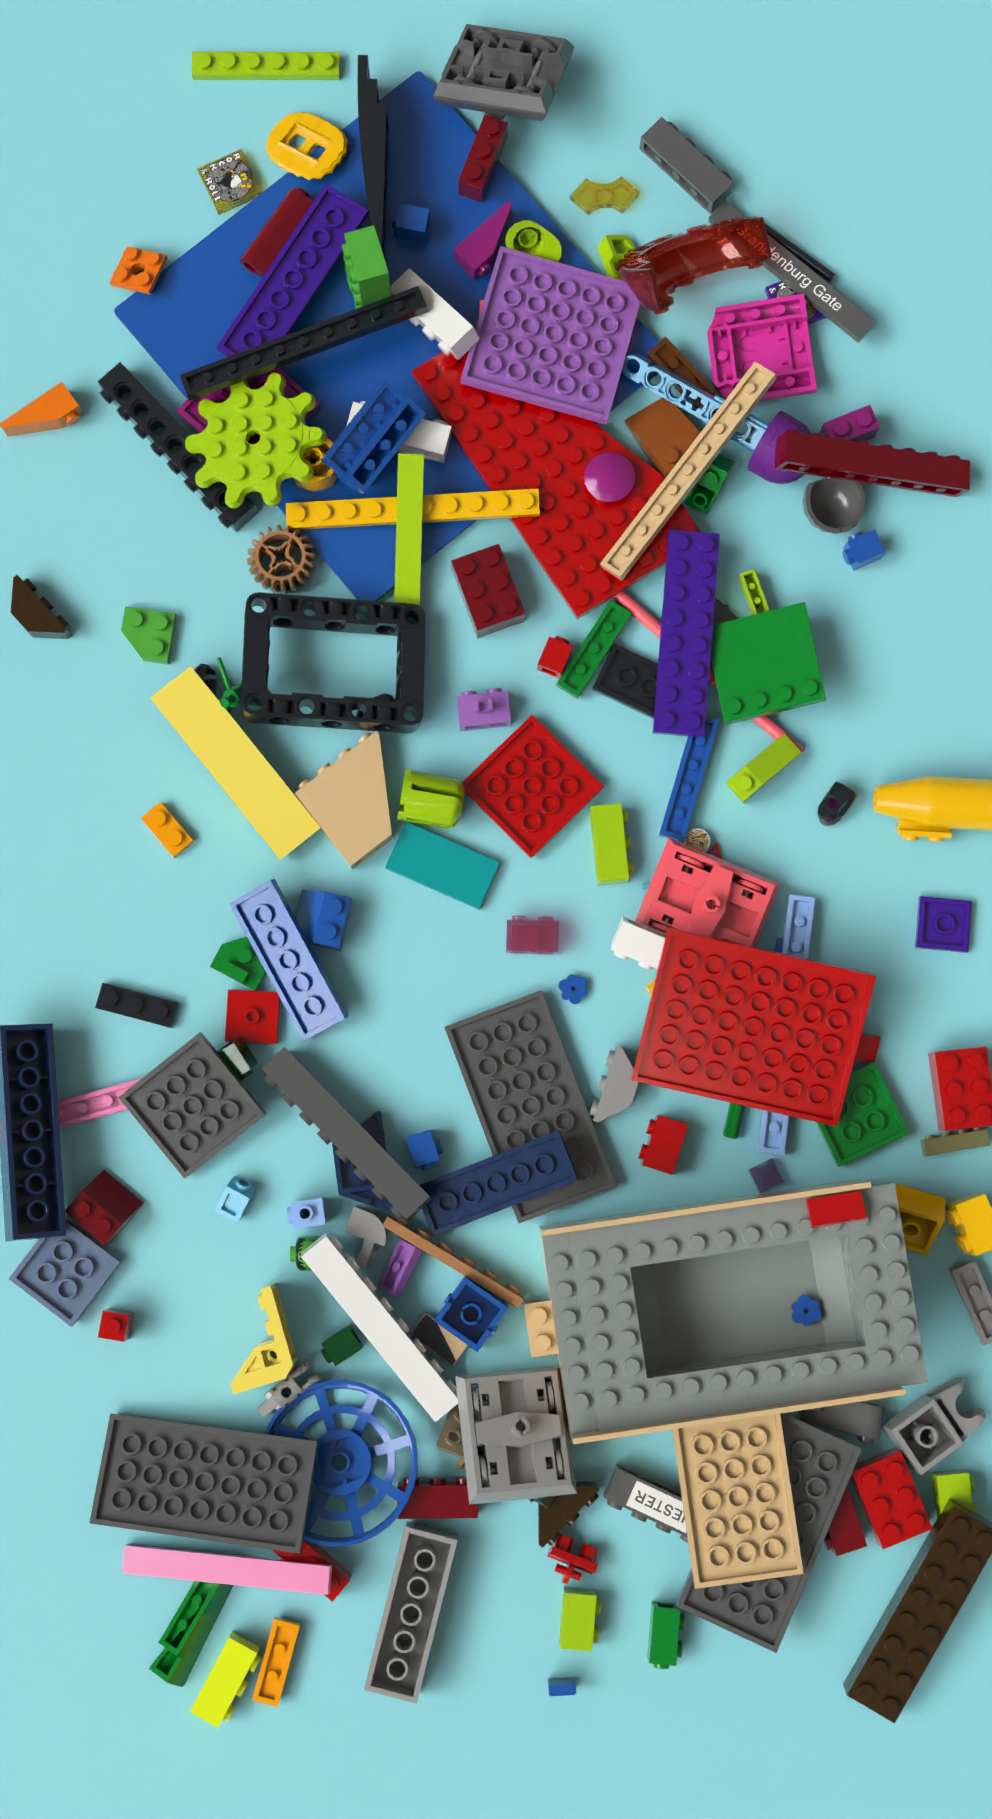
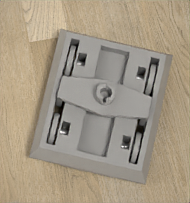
M560 1366L455 1376L469 1505L577 1494ZM476 1388H478L479 1400H478V1395H477V1390H476ZM480 1407L482 1421L476 1422L474 1426V1421H478ZM553 1441H556V1448H553ZM478 1448H481L482 1453H486L487 1468L484 1456H478ZM487 1475H488L489 1487H487Z

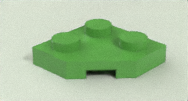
M125 606L121 628L124 636L143 661L169 665L177 615L170 612Z

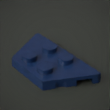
M376 1111L373 1116L360 1125L386 1151L381 1111ZM332 1143L339 1196L391 1212L390 1208L393 1205L386 1198L381 1201L371 1191L374 1185L368 1179L363 1182L353 1172L356 1167L350 1161L345 1164L337 1156L335 1151L338 1148Z

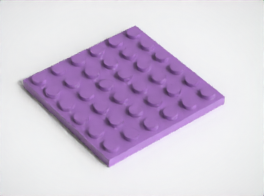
M500 246L475 329L480 340L469 349L460 384L607 425L645 287Z

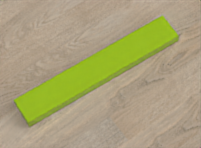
M398 453L394 602L416 604L419 606L424 454Z

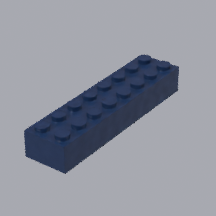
M53 1023L0 1025V1160L5 1242L66 1236Z

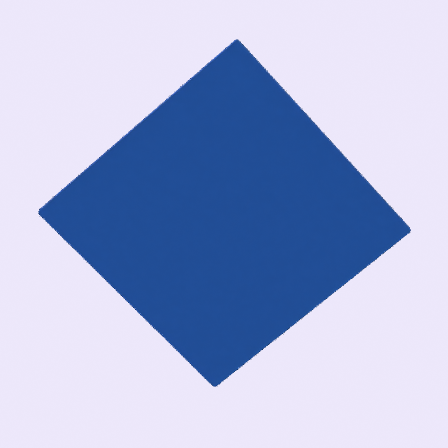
M415 72L379 100L380 103H387L389 123L385 262L389 272L390 286L410 268L476 329L479 319L480 300L485 299L497 255L489 273L484 277L479 276L474 281L454 261V248L508 201L512 203V216L500 246L507 248L505 244L506 234L515 223L523 220H532L544 227L559 240L562 247L559 263L598 273L500 161L497 163L482 203L458 194V180L476 134L453 107L442 106L433 99L436 88L422 72ZM356 118L341 130L349 142L347 154L342 157L340 164L335 167L332 173L325 174L321 179L313 178L311 180H307L302 176L297 177L293 173H286L160 273L150 295L135 292L114 309L117 318L186 399L188 397L180 375L227 357L217 351L216 346L264 276L262 274L260 276L252 274L239 260L289 190L300 187L314 201L327 183L368 210L360 146L359 118ZM321 146L310 156L317 159L326 149ZM400 203L430 209V224L426 243L396 238V229L392 227L394 212L399 211ZM369 214L359 229L371 226ZM343 253L289 334L355 310L353 293L350 292L347 282ZM637 317L625 357L634 353L646 357L647 353L659 343ZM408 319L282 366L280 369L307 393L312 394L316 401L320 403V408L306 422V425L324 429L328 439L334 443L347 426L353 402L367 401L382 380L388 381L404 397L408 396L426 413L423 417L425 420H442L412 376V370L443 352L438 347L439 342L436 339L433 341L428 339L422 331L423 327L420 324L415 326ZM630 359L628 362L629 370L637 373L640 368L639 362L635 359ZM621 371L610 412L640 389L643 383L638 384L626 377ZM652 371L649 376L650 380L654 376H656L658 372ZM453 435L451 436L444 463L424 458L423 495L490 491ZM397 451L378 475L373 486H370L365 493H359L351 489L338 478L332 487L321 491L303 489L297 486L293 478H287L281 483L282 499L277 506L286 515V503L397 497L398 453H406ZM477 520L422 523L421 565ZM396 524L300 530L303 536L306 535L308 537V543L313 544L314 550L357 600L378 601L395 587Z

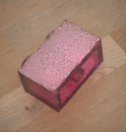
M512 916V920H507L506 953L558 954L559 921H553V917L539 916L538 921L528 920V916Z

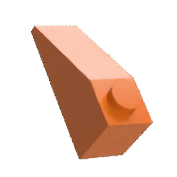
M61 382L1 422L0 426L9 437L62 429L67 425L71 426L77 423L84 414L63 382Z

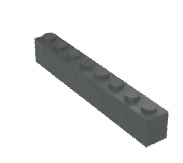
M285 1047L262 1068L267 1074L263 1079L273 1089L278 1086L284 1092L281 1096L291 1108L296 1105L302 1111L299 1116L309 1126L314 1123L320 1129L317 1135L327 1145L332 1142L338 1148L335 1151L337 1156L345 1164L350 1161L356 1167L353 1172L363 1182L368 1179L374 1185L371 1191L381 1201L386 1198L393 1205L390 1210L399 1220L404 1217L409 1222L431 1200L430 1196Z

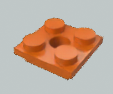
M127 246L113 273L110 285L150 295L166 263L167 255Z

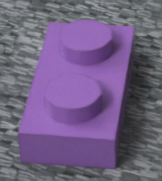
M399 1238L377 1287L394 1297L400 1298L423 1250Z

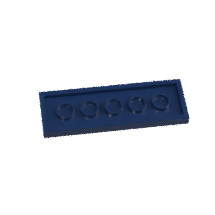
M558 1130L420 1184L419 1186L431 1198L422 1210L432 1236H436L578 1181L579 1177L561 1131Z

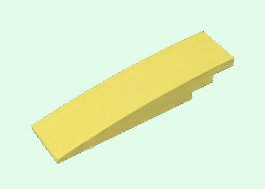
M191 666L150 697L280 860L320 829V826L232 716L220 705L219 700Z

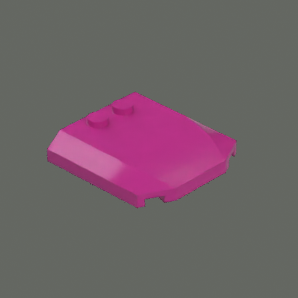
M804 293L716 308L715 316L707 332L713 385L723 399H727L754 362L775 373L777 378L759 402L817 393Z

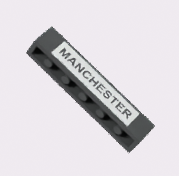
M616 1464L603 1493L604 1498L608 1500L607 1504L620 1511L624 1507L632 1511L631 1516L643 1522L650 1519L656 1522L655 1527L670 1534L671 1530L681 1534L680 1539L688 1543L681 1494Z

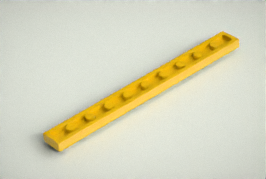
M539 489L423 495L422 523L540 516ZM397 497L286 503V527L289 525L291 530L395 525L397 520Z

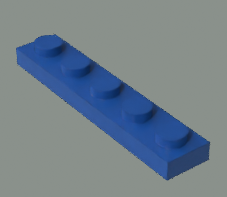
M706 716L704 738H687L659 836L684 842L720 720Z

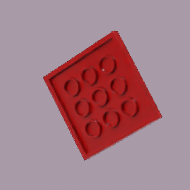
M533 715L462 782L465 793L530 859L604 788Z

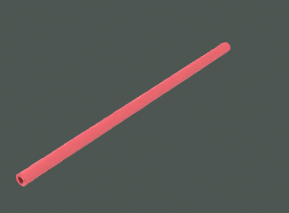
M625 591L612 597L660 639L661 623ZM710 666L709 683L717 689L714 671ZM767 715L752 719L773 739L777 740L785 733L801 752L805 750Z

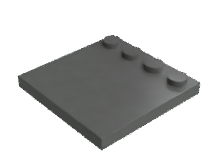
M202 1032L198 1033L118 1097L184 1179L267 1114Z

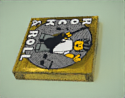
M242 149L197 168L198 174L218 215L255 199L263 192Z

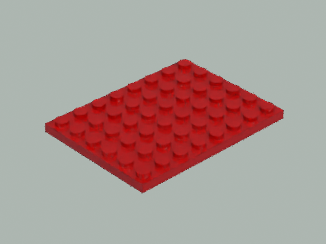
M667 927L631 1080L837 1126L876 975L874 973Z

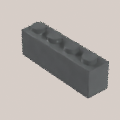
M661 117L641 136L639 149L708 213L711 214L731 194L733 182L729 174L725 171H720L708 155H703L696 149L692 140L689 138L685 139L678 132L677 127L672 122H667Z

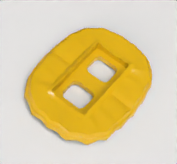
M297 112L288 114L276 124L267 139L266 151L270 160L274 161L288 173H293L297 177L302 176L307 180L313 178L321 179L325 174L332 173L335 167L340 164L342 157L347 154L349 142L345 134L332 123L311 113ZM296 135L306 138L300 148H294L289 145ZM315 145H320L326 150L319 158L316 159L308 155Z

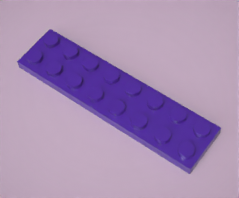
M326 183L216 346L217 351L229 357L288 335L342 255L341 245L345 244L344 233L358 230L367 218L369 210Z
M678 530L668 531L652 734L704 738L720 534Z

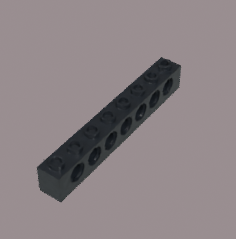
M121 362L98 381L102 389L99 393L108 404L113 402L118 407L116 411L125 422L130 420L135 425L133 429L141 439L147 438L152 443L150 447L158 457L163 455L169 461L167 463L168 467L174 474L178 475L180 473L186 479L183 482L193 493L198 491L202 496L200 499L210 511L213 508L219 514L217 518L227 529L231 526L237 532L258 513L256 504L247 495L242 505L238 508L222 506L221 503L225 499L227 491L226 485L222 482H216L215 486L209 489L200 488L196 484L195 475L205 465L206 457L203 454H192L187 451L185 441L189 434ZM123 393H132L129 398L121 399ZM141 410H148L146 416H137ZM157 428H165V431L162 434H154V431ZM181 445L182 449L179 452H171L173 446ZM191 463L199 464L196 470L190 471L187 469Z

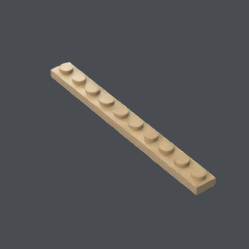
M757 362L753 363L600 563L603 569L621 581L624 579L777 379L775 373Z

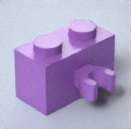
M501 688L488 689L487 693L477 694L476 691H466L461 693L462 696H457L460 732L511 726L508 691H502Z

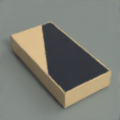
M428 1313L424 1314L410 1333L411 1336L415 1339L418 1338L424 1346L451 1366L455 1364L468 1346L434 1322V1318Z

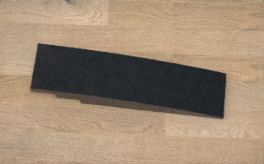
M358 55V118L370 224L375 227L385 259L389 142L387 103H380L378 82L377 79L370 78L368 55Z

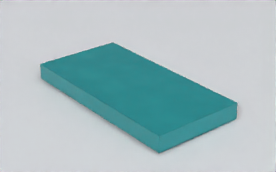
M405 822L385 869L479 910L500 862L414 824Z

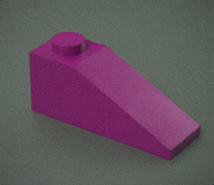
M510 201L506 202L454 248V261L474 281L479 276L484 277L492 268L512 216V203Z

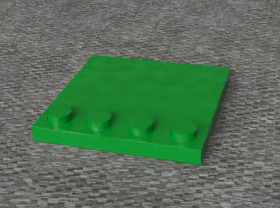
M805 602L713 625L711 661L725 725L827 701Z

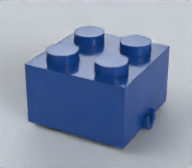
M464 1276L453 1293H449L445 1299V1304L435 1317L434 1322L478 1352L488 1336L493 1335L497 1330V1323L508 1309V1305L476 1282Z

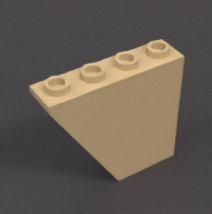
M377 731L372 735L370 732L363 735L358 740L359 744L352 750L347 748L337 756L339 760L332 765L327 763L317 771L318 775L311 781L306 779L297 786L298 791L295 792L297 799L352 869L393 839L382 745Z

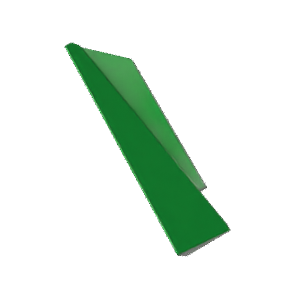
M194 1581L158 1643L165 1648L152 1663L149 1670L169 1684L179 1687L185 1685L233 1585Z

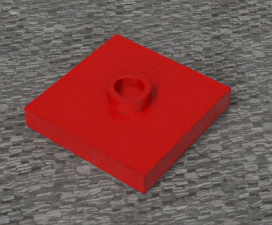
M228 989L225 1042H232L242 1036L245 1043L277 1044L280 997L278 993Z

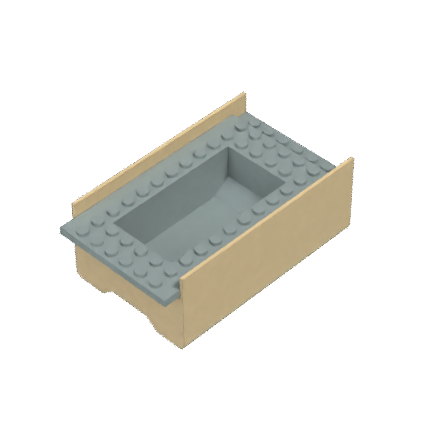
M848 1180L539 1226L549 1300L523 1303L531 1358L553 1354L558 1355L567 1422L573 1445L906 1395V1390L901 1386L928 1382L895 1183L871 1186V1182ZM861 1191L867 1217L865 1220L811 1228L806 1199ZM801 1295H807L811 1300L819 1302L817 1309L821 1312V1318L816 1322L812 1321L810 1326H805L803 1323L798 1324L792 1320V1313L794 1311L791 1305L793 1302H798V1298Z

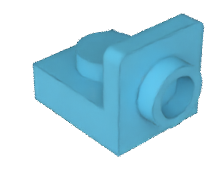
M234 1176L227 1184L214 1211L238 1223L257 1187L245 1178Z

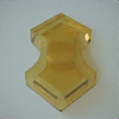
M622 176L608 184L594 183L586 178L570 195V200L587 215L601 208H612L620 213H624L639 197L640 192Z

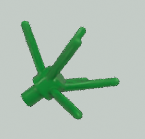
M218 657L217 663L226 686V691L223 693L220 705L226 708L230 714L232 707L241 704L242 681L238 686H231V681L228 678L222 659ZM250 703V704H248V705H251V706H258V707H260L257 703Z

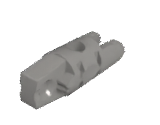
M308 1360L264 1394L267 1400L258 1407V1411L263 1417L274 1409L285 1408L286 1403L290 1404L298 1397L297 1394H302L322 1379L317 1373L312 1375L303 1385L297 1380L296 1377L307 1371L309 1366H311ZM283 1388H290L292 1394H285L283 1392Z

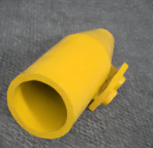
M924 776L877 785L873 792V811L898 819V825H896L895 830L905 840H918V837H928L930 841L942 842L944 838L952 837L950 829L992 831V779Z

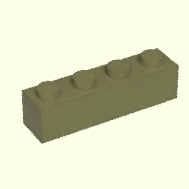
M975 1127L972 1128L973 1131L966 1132V1129L956 1131L957 1134L950 1135V1132L940 1133L941 1137L934 1138V1135L924 1136L925 1139L920 1140L923 1156L990 1146L988 1129Z

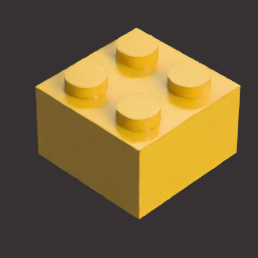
M971 1193L945 1203V1219L949 1226L953 1225L956 1233L953 1238L958 1250H963V1253L974 1256L992 1250V1209L986 1194Z

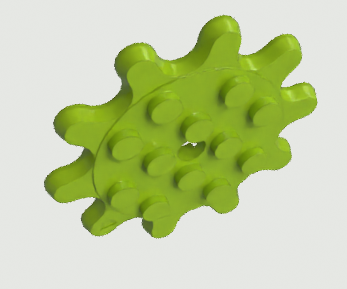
M279 373L269 375L266 383L260 389H251L247 380L230 386V397L222 403H215L210 399L201 400L198 411L207 420V427L203 432L189 435L186 438L185 448L188 452L203 454L206 457L205 465L195 475L196 484L200 488H208L216 482L224 483L227 487L225 503L230 508L241 506L245 496L253 491L261 493L263 501L268 506H276L282 499L280 486L285 479L295 478L299 482H308L313 477V468L304 461V453L310 447L321 446L327 438L324 429L309 427L305 423V417L315 407L316 399L312 394L306 392L294 398H286L284 395L286 379ZM255 433L260 435V440L256 444L248 443L250 437L255 435Z

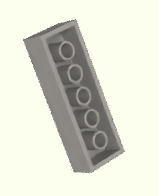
M410 1521L406 1522L364 1690L417 1704L458 1541V1534Z

